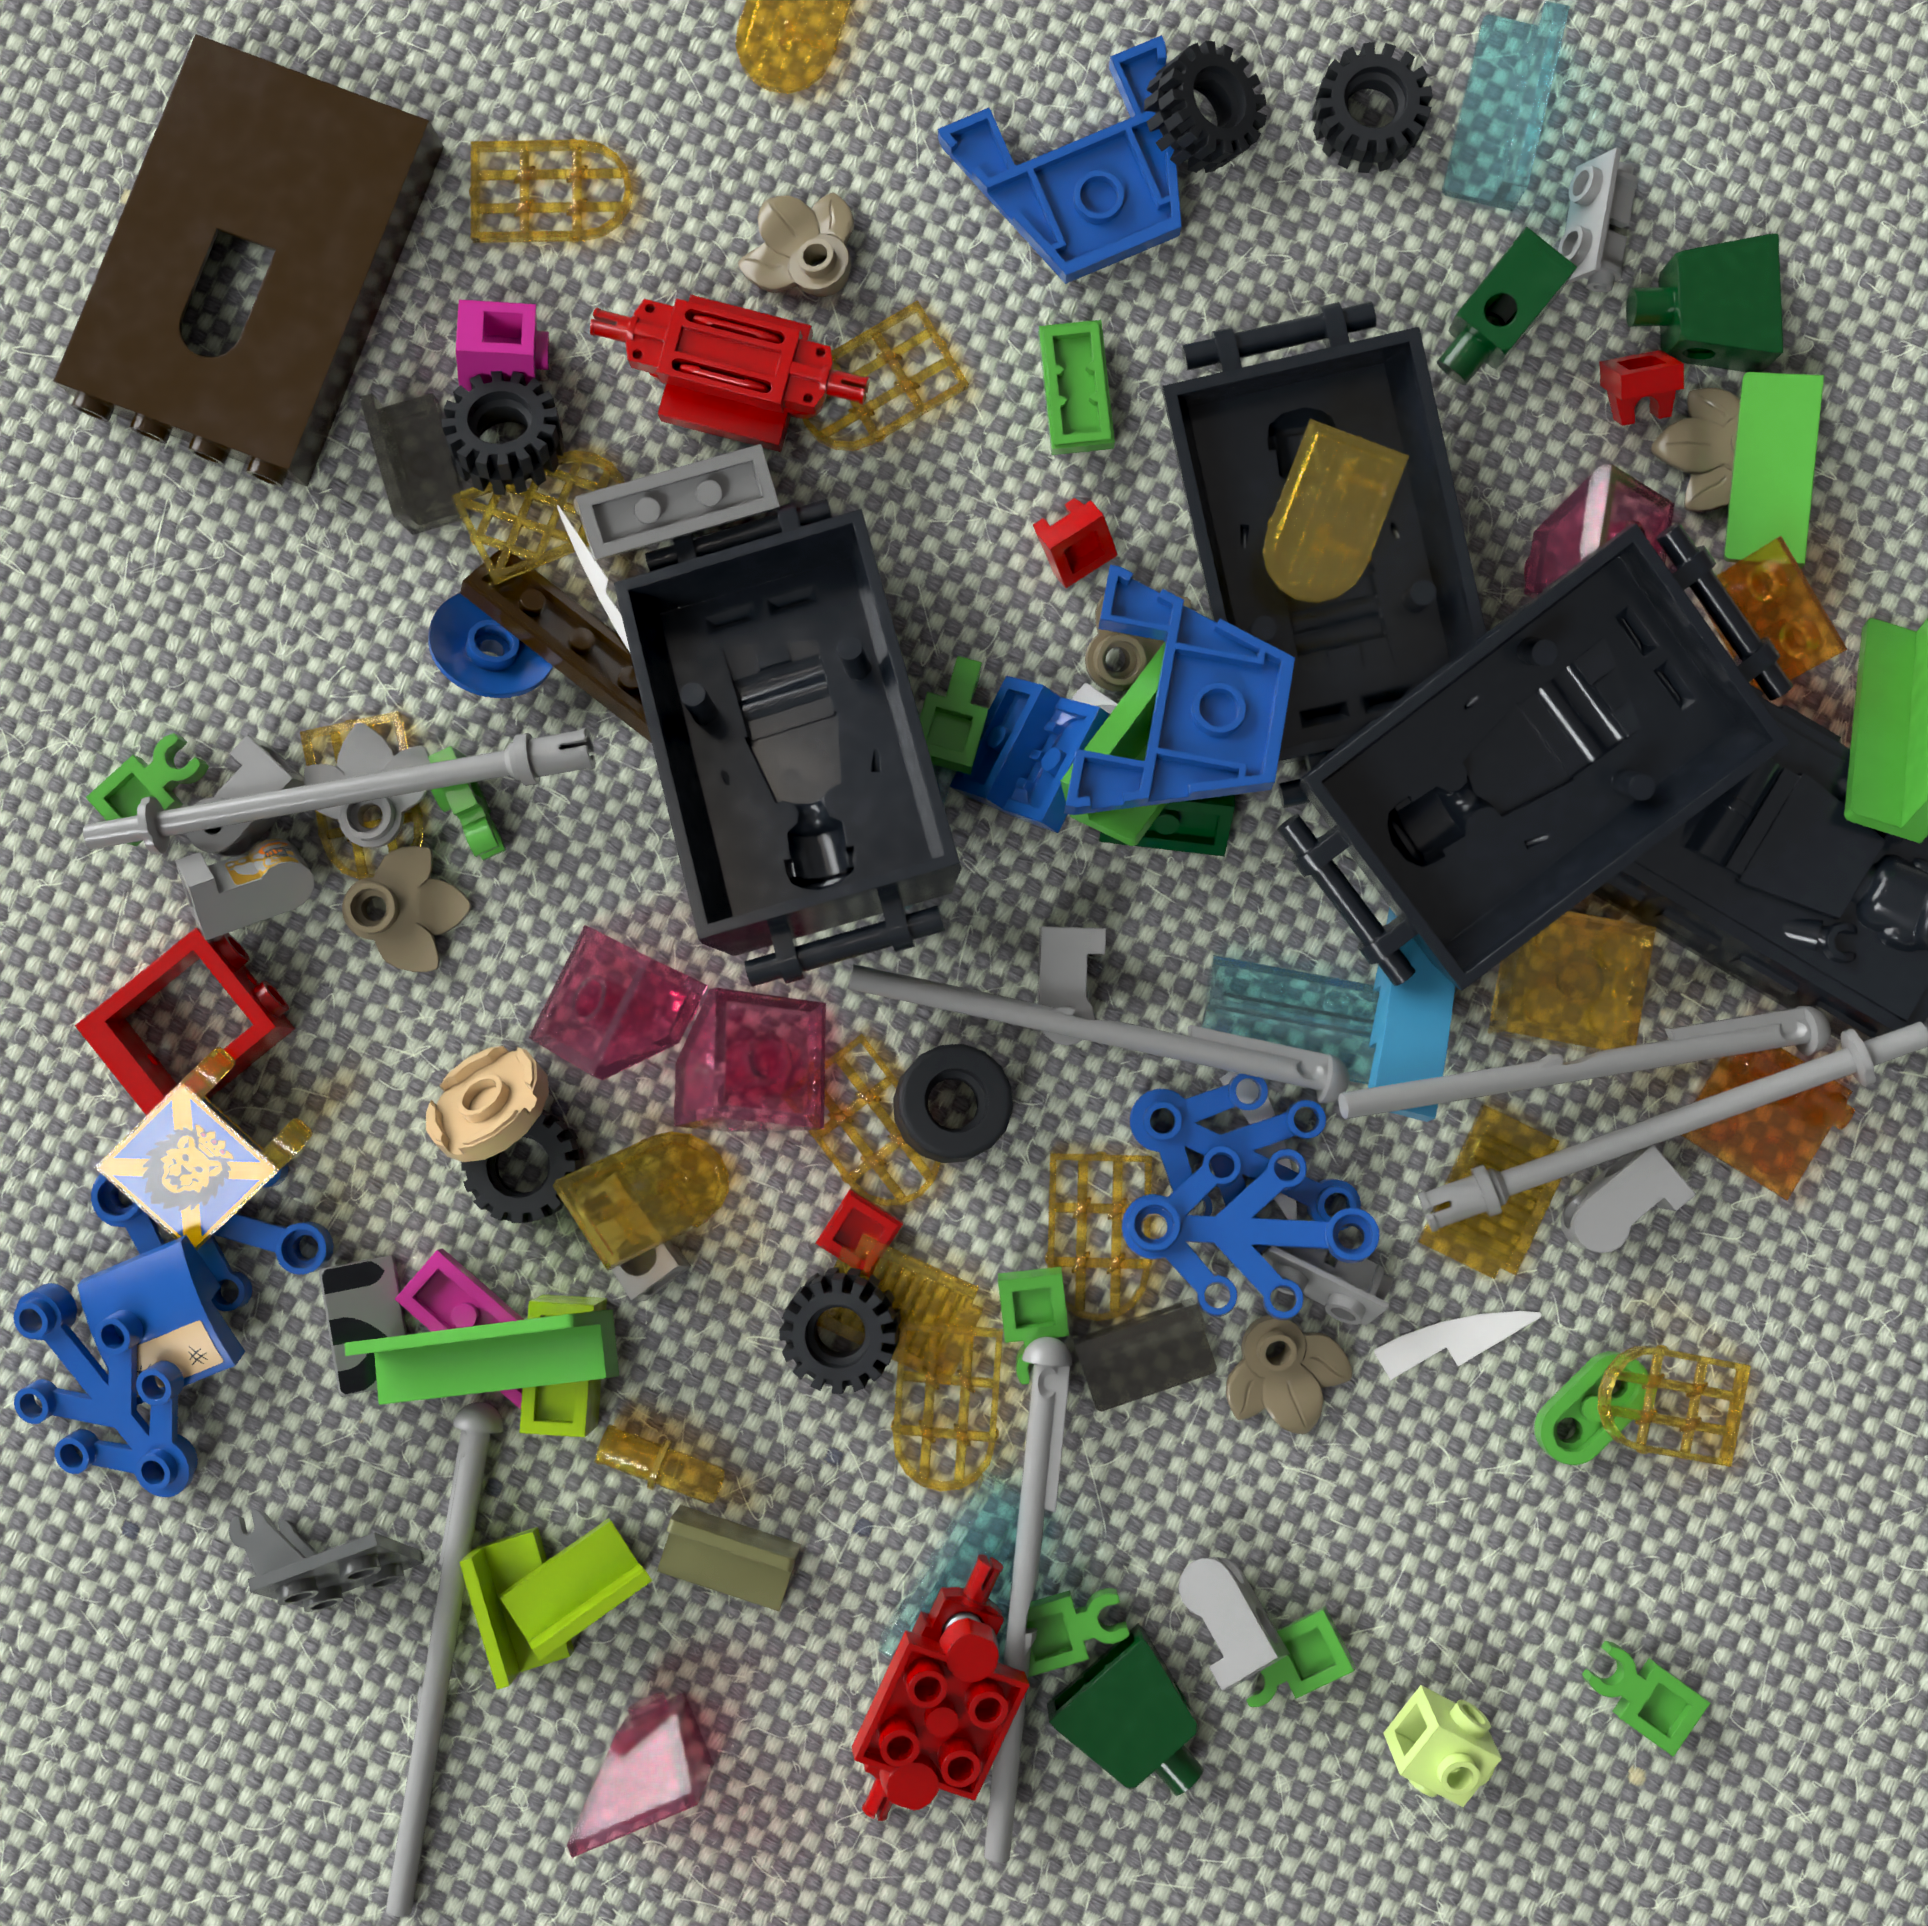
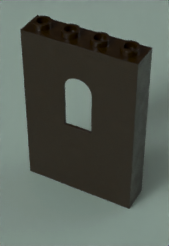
M195 34L53 382L74 397L72 407L93 418L109 422L112 414L131 420L130 429L154 441L167 444L171 435L189 442L188 450L191 453L215 464L224 466L229 457L248 464L246 472L268 484L283 487L285 480L288 479L308 487L444 146L430 121ZM220 230L275 252L237 344L223 355L204 357L195 354L186 346L181 328L184 315Z

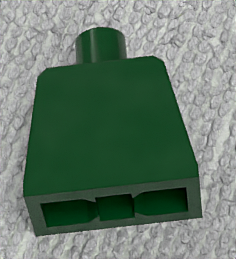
M1526 226L1455 315L1448 330L1455 340L1437 360L1438 366L1449 377L1462 385H1467L1484 363L1497 370L1558 297L1577 266ZM1492 315L1499 318L1504 326L1492 325L1485 316Z
M1760 235L1676 253L1661 270L1658 287L1630 289L1626 302L1628 326H1660L1661 350L1682 363L1741 372H1763L1783 353L1779 235Z
M1137 1623L1129 1631L1130 1635L1126 1639L1110 1647L1047 1703L1049 1723L1130 1790L1136 1788L1155 1772L1173 1794L1178 1796L1190 1789L1204 1771L1202 1765L1184 1746L1185 1743L1196 1735L1200 1727L1192 1707L1146 1631Z

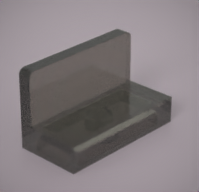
M373 393L360 396L361 406L393 516L412 535L472 518L457 467L453 465L442 429L443 415L440 404L434 394L430 393L386 407L379 402Z
M1189 1298L1072 1338L1092 1399L1098 1411H1105L1215 1373L1217 1366L1204 1331L1207 1327L1198 1302L1193 1298Z

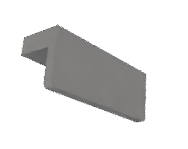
M761 444L575 496L573 501L576 516L580 515L594 561L755 516L780 507Z

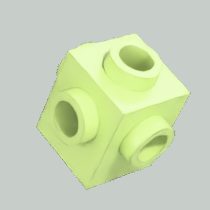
M1422 1685L1419 1686L1383 1732L1401 1776L1407 1778L1423 1794L1429 1797H1436L1438 1794L1461 1807L1466 1805L1480 1786L1489 1781L1495 1767L1502 1760L1489 1732L1491 1728L1490 1722L1478 1708L1465 1700H1458L1455 1703Z

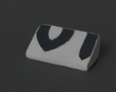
M395 1255L329 1266L319 1271L338 1391L341 1397L377 1390L374 1353L345 1356L344 1343L408 1335L403 1306L395 1300L401 1292Z

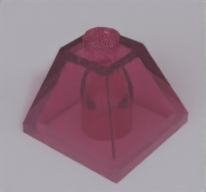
M1613 464L1600 465L1534 531L1530 556L1527 558L1524 566V579L1526 582L1524 594L1534 599L1543 592L1542 590L1593 550L1603 546L1627 526L1637 523L1663 562L1666 563L1667 555L1657 542L1656 537L1672 525L1675 503Z
M584 925L532 1029L529 1039L591 1076L605 1080L680 1043L689 1023L697 1014L699 1002L708 985Z
M723 988L710 989L675 1064L674 1127L725 1132L824 1129L826 1003Z
M664 1692L655 1693L637 1701L627 1709L629 1716L625 1717L612 1741L567 1843L572 1858L698 1805L714 1764L685 1692L670 1699H666Z

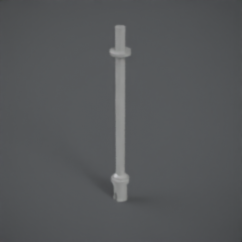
M586 727L580 728L578 731L532 738L531 734L524 733L515 735L513 742H510L506 750L176 809L164 810L157 798L150 796L141 799V803L137 807L136 816L86 824L83 828V837L85 844L91 850L144 840L146 848L152 854L157 855L167 851L170 844V836L505 776H511L518 781L521 780L525 786L539 784L540 777L582 769H595V756L589 755V752H594V745L590 732Z
M1917 1022L1863 1042L1854 1029L1842 1031V1049L1501 1172L1492 1168L1486 1170L1483 1164L1471 1168V1176L1426 1192H1418L1417 1195L1423 1210L1444 1202L1450 1203L1448 1208L1425 1216L1432 1232L1487 1212L1488 1216L1492 1217L1502 1213L1501 1206L1506 1205L1509 1196L1853 1074L1862 1086L1872 1085L1876 1082L1874 1066L1928 1047V1031L1922 1022Z

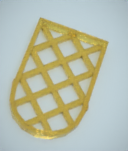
M578 450L563 452V456L557 455L559 465L573 463L569 473L558 469L552 473L544 468L545 475L565 482L558 499L538 493L539 486L533 480L529 489L519 494L516 493L514 484L506 485V492L525 498L518 515L496 509L502 495L494 494L491 482L488 483L484 492L472 487L451 495L453 503L470 535V541L475 545L494 585L576 552L568 533L556 529L560 518L557 505L560 506L562 511L576 515L573 504L567 502L573 485L596 491L609 487L607 484L610 476L617 484L624 483V477L612 462L596 453ZM583 463L594 464L603 469L599 483L577 476ZM493 492L488 506L473 501V499ZM533 501L554 508L547 525L526 519ZM465 508L484 514L477 531ZM492 517L513 524L506 542L485 535ZM581 523L578 535L580 536L586 547H589L588 540L583 525ZM522 527L543 534L536 552L515 545ZM551 537L568 542L546 551ZM483 544L502 550L495 568ZM510 554L526 558L522 562L505 568Z

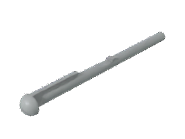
M853 964L848 984V989L1311 1088L1316 1090L1318 1103H1331L1338 1100L1339 1094L1346 1092L1349 1086V1072L1346 1065L1338 1057L1331 1054L1327 1055L1193 1025L1188 1026L1189 1036L1125 1022L1089 1020L1073 1016L1076 1007L1063 1006L1055 1008Z
M1798 1006L1791 1009L1667 1028L1665 1031L1669 1040L1603 1050L1571 1062L1563 1063V1056L1557 1053L1547 1055L1539 1061L1342 1092L1338 1098L1339 1109L1344 1119L1789 1046H1796L1803 1055L1810 1056L1820 1052L1827 1045L1831 1035V1027L1827 1017L1818 1009L1810 1006Z
M1053 1337L1035 1339L1026 1347L1022 1356L1023 1361L1033 1363L1034 1366L1003 1664L1024 1671L1027 1679L1029 1675L1031 1646L1037 1636V1628H1027L1028 1610L1039 1576L1045 1509L1056 1513L1070 1368L1072 1366V1357L1068 1347L1062 1341ZM1027 1692L993 1762L984 1857L993 1862H1007L1010 1860Z
M484 1402L466 1405L457 1413L453 1422L454 1427L461 1429L439 1561V1564H442L424 1679L423 1683L419 1684L417 1697L418 1715L385 1909L387 1914L396 1917H405L412 1913L466 1585L459 1562L471 1552L490 1433L503 1432L504 1427L498 1410Z

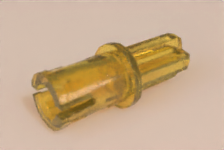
M611 1424L608 1425L601 1439L594 1461L598 1465L603 1464L647 1481V1489L652 1491L658 1485L706 1504L714 1503L725 1479L723 1467L671 1448L672 1441L665 1439L663 1444H659L617 1429L616 1426Z

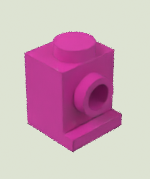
M459 299L455 350L459 386H463L470 392L472 390L470 378L479 374L484 384L492 382L491 371H502L504 381H510L513 371L523 373L527 386L533 378L536 379V370H549V331H537L536 304Z

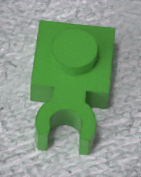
M172 733L163 737L157 743L153 752V761L149 765L142 758L132 755L88 794L86 799L106 821L136 816L137 807L141 803V799L150 796L156 797L164 810L180 808L183 803L172 790L179 784L197 782L205 775L209 766L205 761L195 757L185 767L177 769L174 764L175 754L188 742L183 737ZM142 841L127 844L138 846Z
M449 746L428 756L430 763L463 758L466 755ZM478 782L431 790L442 811L452 810L453 814L459 818L466 840L475 857L480 856L484 861L506 851L502 837L489 815L491 810Z
M1061 1267L998 1273L1005 1343L1024 1341L1016 1356L1017 1377L1022 1385L1029 1384L1030 1363L1022 1360L1026 1347L1032 1341L1041 1337L1069 1336Z
M1100 1589L1090 1596L1085 1606L1078 1608L1074 1606L1070 1590L1031 1601L1028 1610L1027 1628H1037V1636L1031 1646L1028 1677L1089 1660L1085 1640L1095 1638L1103 1643L1114 1644L1126 1639L1130 1635L1126 1621L1108 1626L1098 1619L1099 1613L1104 1607L1120 1602L1117 1589Z
M1326 1606L1276 1630L1290 1654L1260 1672L1264 1677V1688L1253 1692L1246 1700L1249 1707L1263 1706L1273 1698L1279 1685L1286 1681L1297 1699L1355 1671L1356 1665Z
M1604 1641L1601 1648L1617 1662L1615 1673L1609 1678H1600L1586 1668L1582 1673L1584 1680L1597 1693L1605 1697L1622 1696L1613 1712L1621 1720L1674 1757L1710 1705V1702L1650 1658H1648L1639 1673H1637L1634 1660L1625 1650L1613 1642Z

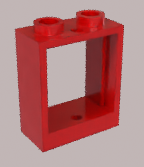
M194 928L75 1025L148 1118L185 1082L207 1101L295 1030L294 1026L284 1015L289 1010L285 999L267 981L263 980L261 983H258L245 967V964L250 961L247 952L229 933L205 940L200 928ZM201 959L253 1025L178 1085L127 1022L126 1018L197 960Z

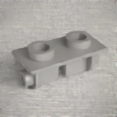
M1617 147L1577 166L1575 175L1570 183L1569 211L1565 233L1560 241L1558 252L1576 265L1577 268L1566 285L1585 278L1588 279L1587 288L1589 290L1609 292L1613 289V283L1621 279V268L1627 237L1608 229L1609 224L1618 228H1624L1629 225L1638 178L1633 175L1634 167L1631 164L1619 162L1622 149Z
M1271 1246L1262 1255L1283 1279L1295 1282L1301 1288L1304 1296L1324 1305L1325 1311L1341 1322L1367 1326L1388 1309L1389 1303L1384 1301L1391 1289L1393 1278L1384 1274L1385 1268L1368 1259L1359 1263H1345L1336 1259L1332 1267L1324 1263L1328 1249ZM1277 1288V1290L1283 1293L1294 1295L1287 1288Z

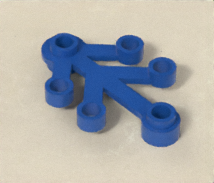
M1239 1073L1227 1085L1186 1099L1169 1089L1148 1091L1134 1103L1130 1112L1129 1123L1131 1132L1140 1145L1148 1150L1159 1152L1173 1192L1192 1175L1185 1147L1204 1156L1210 1149L1216 1146H1227L1235 1150L1241 1159L1239 1178L1228 1187H1219L1224 1204L1227 1206L1247 1188L1242 1174L1255 1180L1267 1169L1269 1158L1254 1152V1150L1294 1136L1304 1139L1314 1138L1323 1131L1326 1124V1115L1318 1103L1310 1100H1299L1291 1104L1284 1113L1221 1135L1197 1124L1196 1122L1233 1107L1241 1110H1255L1264 1104L1268 1096V1087L1265 1080L1260 1077ZM1243 1079L1253 1080L1259 1089L1258 1097L1249 1104L1241 1102L1236 1095V1087ZM1302 1107L1310 1108L1316 1115L1315 1126L1306 1132L1300 1131L1294 1123L1295 1113ZM1159 1108L1169 1110L1174 1117V1124L1166 1133L1156 1132L1150 1124L1152 1113ZM1217 1156L1210 1161L1216 1177L1224 1178L1231 1175L1234 1171L1233 1162L1226 1156ZM1276 1163L1274 1166L1275 1174L1284 1181L1293 1180L1299 1174L1279 1163ZM1305 1176L1300 1186L1293 1190H1283L1281 1192L1306 1205L1307 1213L1312 1221L1329 1222L1332 1219L1326 1213L1324 1204L1327 1197L1333 1193L1343 1195L1347 1204L1346 1208L1361 1209L1360 1197L1355 1188L1349 1183L1338 1179H1324L1316 1182ZM1207 1195L1202 1200L1204 1208L1200 1216H1211L1212 1201ZM1350 1226L1343 1227L1340 1230H1344ZM1253 1246L1259 1253L1267 1248V1246Z
M1216 1146L1210 1149L1203 1158L1202 1166L1168 1197L1149 1194L1133 1201L1126 1209L1122 1220V1233L1128 1247L1135 1254L1145 1259L1156 1260L1165 1258L1197 1292L1200 1308L1206 1314L1213 1317L1225 1316L1233 1310L1237 1301L1236 1287L1228 1278L1220 1275L1214 1276L1187 1242L1214 1243L1263 1296V1305L1266 1312L1274 1319L1289 1320L1295 1317L1302 1308L1304 1300L1302 1290L1295 1282L1283 1279L1252 1245L1328 1249L1331 1255L1339 1261L1359 1263L1367 1259L1374 1252L1380 1236L1375 1219L1366 1211L1358 1208L1340 1210L1334 1214L1329 1222L1253 1218L1283 1190H1293L1303 1182L1307 1172L1306 1161L1300 1153L1292 1149H1281L1275 1152L1269 1159L1267 1169L1216 1216L1188 1214L1215 1187H1228L1239 1178L1241 1159L1235 1150L1227 1146ZM1217 1156H1226L1233 1162L1234 1171L1227 1177H1216L1209 1169L1210 1161ZM1281 1159H1290L1297 1164L1299 1174L1293 1180H1281L1275 1174V1164ZM1156 1216L1165 1221L1167 1231L1163 1237L1150 1239L1144 1235L1142 1224L1147 1218ZM1346 1226L1356 1227L1363 1236L1362 1245L1356 1249L1345 1248L1339 1241V1230ZM1219 1284L1227 1288L1230 1294L1228 1304L1222 1308L1211 1307L1206 1302L1204 1296L1209 1286ZM1277 1288L1289 1289L1295 1296V1306L1289 1311H1278L1271 1303V1293Z
M261 1150L278 1166L275 1168L273 1177L269 1180H264L258 1187L277 1186L287 1177L289 1171L288 1161L277 1150ZM101 1172L96 1178L91 1191L92 1206L98 1217L111 1226L125 1227L139 1254L164 1245V1240L153 1219L155 1217L136 1200H134L131 1206H124L119 1200V1190L121 1187L105 1172ZM231 1212L195 1247L221 1287L227 1279L237 1285L239 1293L236 1301L233 1303L227 1302L222 1297L221 1288L211 1299L217 1310L232 1311L245 1306L252 1296V1284L243 1273L232 1271L214 1235L275 1252L279 1264L286 1271L297 1275L312 1273L326 1266L332 1257L334 1244L329 1231L324 1226L315 1222L296 1223L286 1228ZM306 1235L312 1236L318 1243V1252L312 1259L304 1257L300 1251V1241Z
M47 1283L22 1296L18 1301L13 1317L17 1330L28 1339L44 1340L87 1394L57 1388L56 1385L45 1379L36 1380L18 1391L15 1396L14 1406L19 1417L30 1424L41 1423L53 1415L113 1427L128 1443L102 1441L91 1431L78 1429L56 1444L54 1454L58 1465L64 1471L71 1474H79L92 1465L133 1473L145 1490L159 1497H172L186 1489L194 1477L198 1458L195 1448L190 1441L178 1434V1394L183 1389L184 1378L180 1369L169 1361L156 1362L142 1371L137 1377V1344L143 1337V1326L139 1318L130 1311L119 1310L97 1324L95 1329L96 1341L100 1348L109 1354L108 1375L71 1329L76 1321L77 1305L67 1289L58 1284ZM114 1325L122 1330L124 1340L117 1335ZM155 1376L163 1381L165 1390L158 1386ZM137 1392L143 1401L151 1405L150 1426L137 1411ZM34 1395L41 1401L42 1408L36 1403ZM74 1445L80 1449L83 1458L76 1453Z

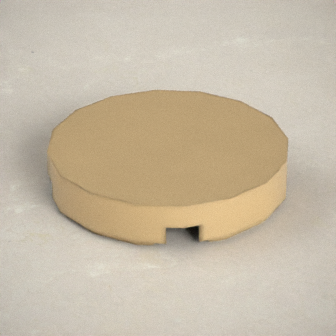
M504 1046L487 1048L466 1058L443 1079L440 1087L444 1093L439 1098L437 1105L431 1100L426 1111V1131L447 1157L461 1162L485 1160L505 1151L523 1137L541 1115L549 1094L548 1075L526 1049L517 1047V1051L509 1052Z

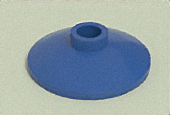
M460 593L446 600L437 609L431 620L428 645L433 661L447 679L470 693L490 698L520 696L540 686L553 669L550 663ZM483 652H492L497 657L486 655Z

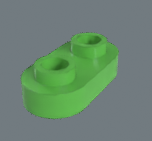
M1607 1351L1592 1357L1539 1410L1535 1419L1534 1432L1541 1449L1555 1460L1567 1465H1580L1592 1460L1647 1405L1651 1395V1380L1647 1370L1638 1360L1620 1352ZM1617 1372L1621 1379L1620 1388L1614 1394L1607 1395L1603 1390V1380L1609 1373ZM1571 1417L1575 1421L1576 1430L1570 1438L1560 1439L1557 1434V1426L1564 1418Z

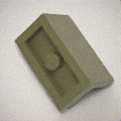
M679 1505L671 1516L666 1530L669 1532L657 1572L780 1611L801 1544Z

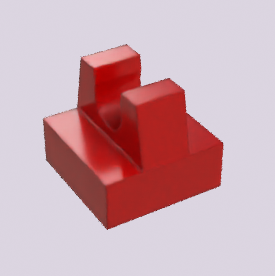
M1662 350L1599 361L1600 386L1607 390L1613 419L1622 426L1635 424V406L1644 397H1649L1650 399L1649 408L1652 415L1659 419L1672 417L1676 390L1684 389V363Z
M1073 498L1064 504L1068 515L1050 526L1042 518L1033 524L1053 574L1065 589L1118 556L1105 517L1091 500L1083 504L1076 498Z

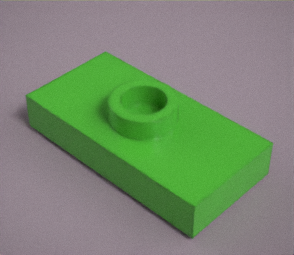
M1093 320L1039 326L1038 335L1051 455L1114 449L1115 439L1102 321Z

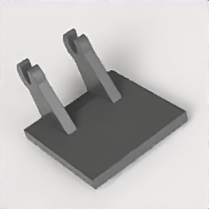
M253 1509L251 1512L254 1523V1530L251 1534H247L245 1520L242 1517L234 1516L229 1526L231 1541L237 1547L245 1549L256 1575L248 1579L250 1592L276 1599L279 1605L293 1604L304 1607L305 1612H316L334 1607L344 1601L342 1593L365 1585L366 1589L373 1590L396 1584L405 1578L404 1570L424 1563L421 1550L375 1532L318 1553L298 1533L293 1523L279 1519L278 1530L272 1524L269 1516L257 1509Z

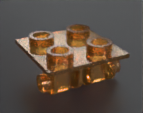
M1779 536L1717 575L1761 639L1768 637L1779 651L1780 657L1777 663L1789 680L1847 650L1782 536ZM1709 616L1714 627L1716 628L1721 639L1723 640L1728 651L1730 652L1732 658L1734 659L1737 655L1736 652L1733 650V648L1728 643L1724 635L1721 633V631L1716 626L1712 618ZM1755 679L1749 682V684L1762 691Z
M1782 1048L1722 1057L1694 1102L1805 1062ZM1834 1080L1680 1136L1781 1198L1788 1200L1831 1127L1834 1126L1841 1130L1852 1119L1855 1109L1847 1104V1100L1853 1091Z

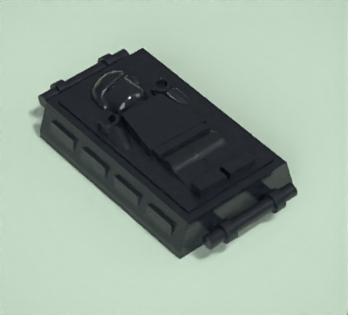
M1371 301L1344 308L1341 307L1339 302L1319 306L1318 314L1234 333L1232 327L1212 331L1211 339L1182 345L1183 361L1186 371L1217 364L1220 373L1162 386V394L1212 620L1218 623L1219 619H1222L1295 657L1278 765L1305 759L1308 772L1317 766L1320 760L1372 720L1382 716L1398 700L1445 664L1452 662L1468 649L1467 647L1487 633L1420 328L1415 327L1350 342L1349 333L1376 327V313ZM1323 340L1326 345L1324 349L1242 367L1240 361L1241 358ZM1300 779L1278 783L1283 808L1310 803V800L1300 788Z
M828 499L797 507L794 501L776 508L777 514L697 538L694 537L693 533L674 538L673 545L645 553L650 572L614 582L698 940L706 946L733 956L773 945L775 953L744 962L747 977L752 987L783 978L786 984L806 978L805 971L892 946L895 952L915 947L914 940L945 931L938 905L906 914L905 907L951 894L962 869L862 509L833 517ZM878 914H884L885 921L797 945L796 938Z
M1679 522L1671 525L1656 537L1657 542L1673 563L1669 569L1637 523L1630 524L1603 546L1593 550L1542 590L1543 592L1529 603L1519 607L1476 640L1452 662L1445 664L1398 700L1382 716L1372 720L1320 760L1317 766L1300 778L1301 790L1331 829L1324 835L1316 838L1300 815L1296 814L1282 823L1277 831L1295 855L1291 861L1304 877L1309 875L1313 877L1361 942L1357 948L1371 965L1377 963L1394 986L1404 983L1416 972L1415 968L1399 949L1413 938L1429 961L1458 989L1463 991L1791 743L1749 684L1750 681L1755 679L1770 701L1783 696L1793 687L1792 682L1777 663L1780 657L1779 651L1768 637L1762 639L1759 637L1712 570L1716 562L1704 545L1696 547ZM1688 587L1693 591L1737 655L1733 660L1684 590ZM1345 849L1397 916L1390 923L1381 925L1333 861Z
M1751 685L1791 743L1592 894L1783 1007L1791 1009L1798 1006H1810L1818 1009L1827 1017L1831 1027V1035L1841 1040L1842 1031L1854 1029L1864 1042L1917 1022L1924 1024L1928 1017V836L1921 843H1917L1848 821L1844 816L1850 748L1839 743L1840 736L1789 706H1776L1762 697L1764 692Z

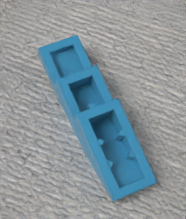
M1390 907L1386 924L1397 917ZM1413 938L1399 948L1416 970L1411 978L1398 986H1394L1379 965L1377 968L1373 990L1379 992L1369 1043V1047L1374 1048L1375 1053L1368 1088L1443 1076L1455 985L1429 961ZM1438 1104L1390 1113L1428 1122L1436 1119Z

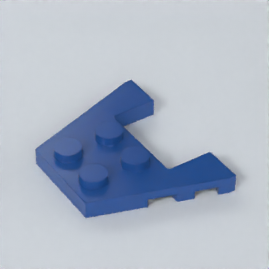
M1162 35L1110 57L1109 70L1131 118L1022 164L1015 165L990 107L938 129V140L942 149L1065 284L1180 236L1182 224L1176 164L1170 160L1174 149L1169 146L1163 151L1160 150L1155 142L1162 138L1163 135L1160 129L1150 132L1146 122L1155 115V112L1144 111V100L1152 94L1146 90L1148 84L1156 77L1155 73L1166 65V43Z
M1110 565L1098 629L1165 642L1145 760L1141 761L1076 749L1064 813L1079 815L1271 790L1276 779L1295 657L1222 619H1219L1217 623L1184 606V599L1164 589L1159 593L1132 579L1134 573L1120 566Z

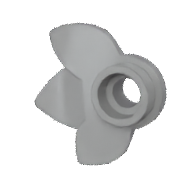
M360 722L355 724L344 740L336 766L314 764L304 768V786L429 764V753L424 746L419 745L402 750L395 755L390 745L379 733ZM428 790L324 808L317 811L339 820L343 834L354 844L365 848H379L389 844L398 836L403 826L404 812L420 803L425 798ZM373 806H379L383 814L382 821L374 828H367L363 821L366 810Z

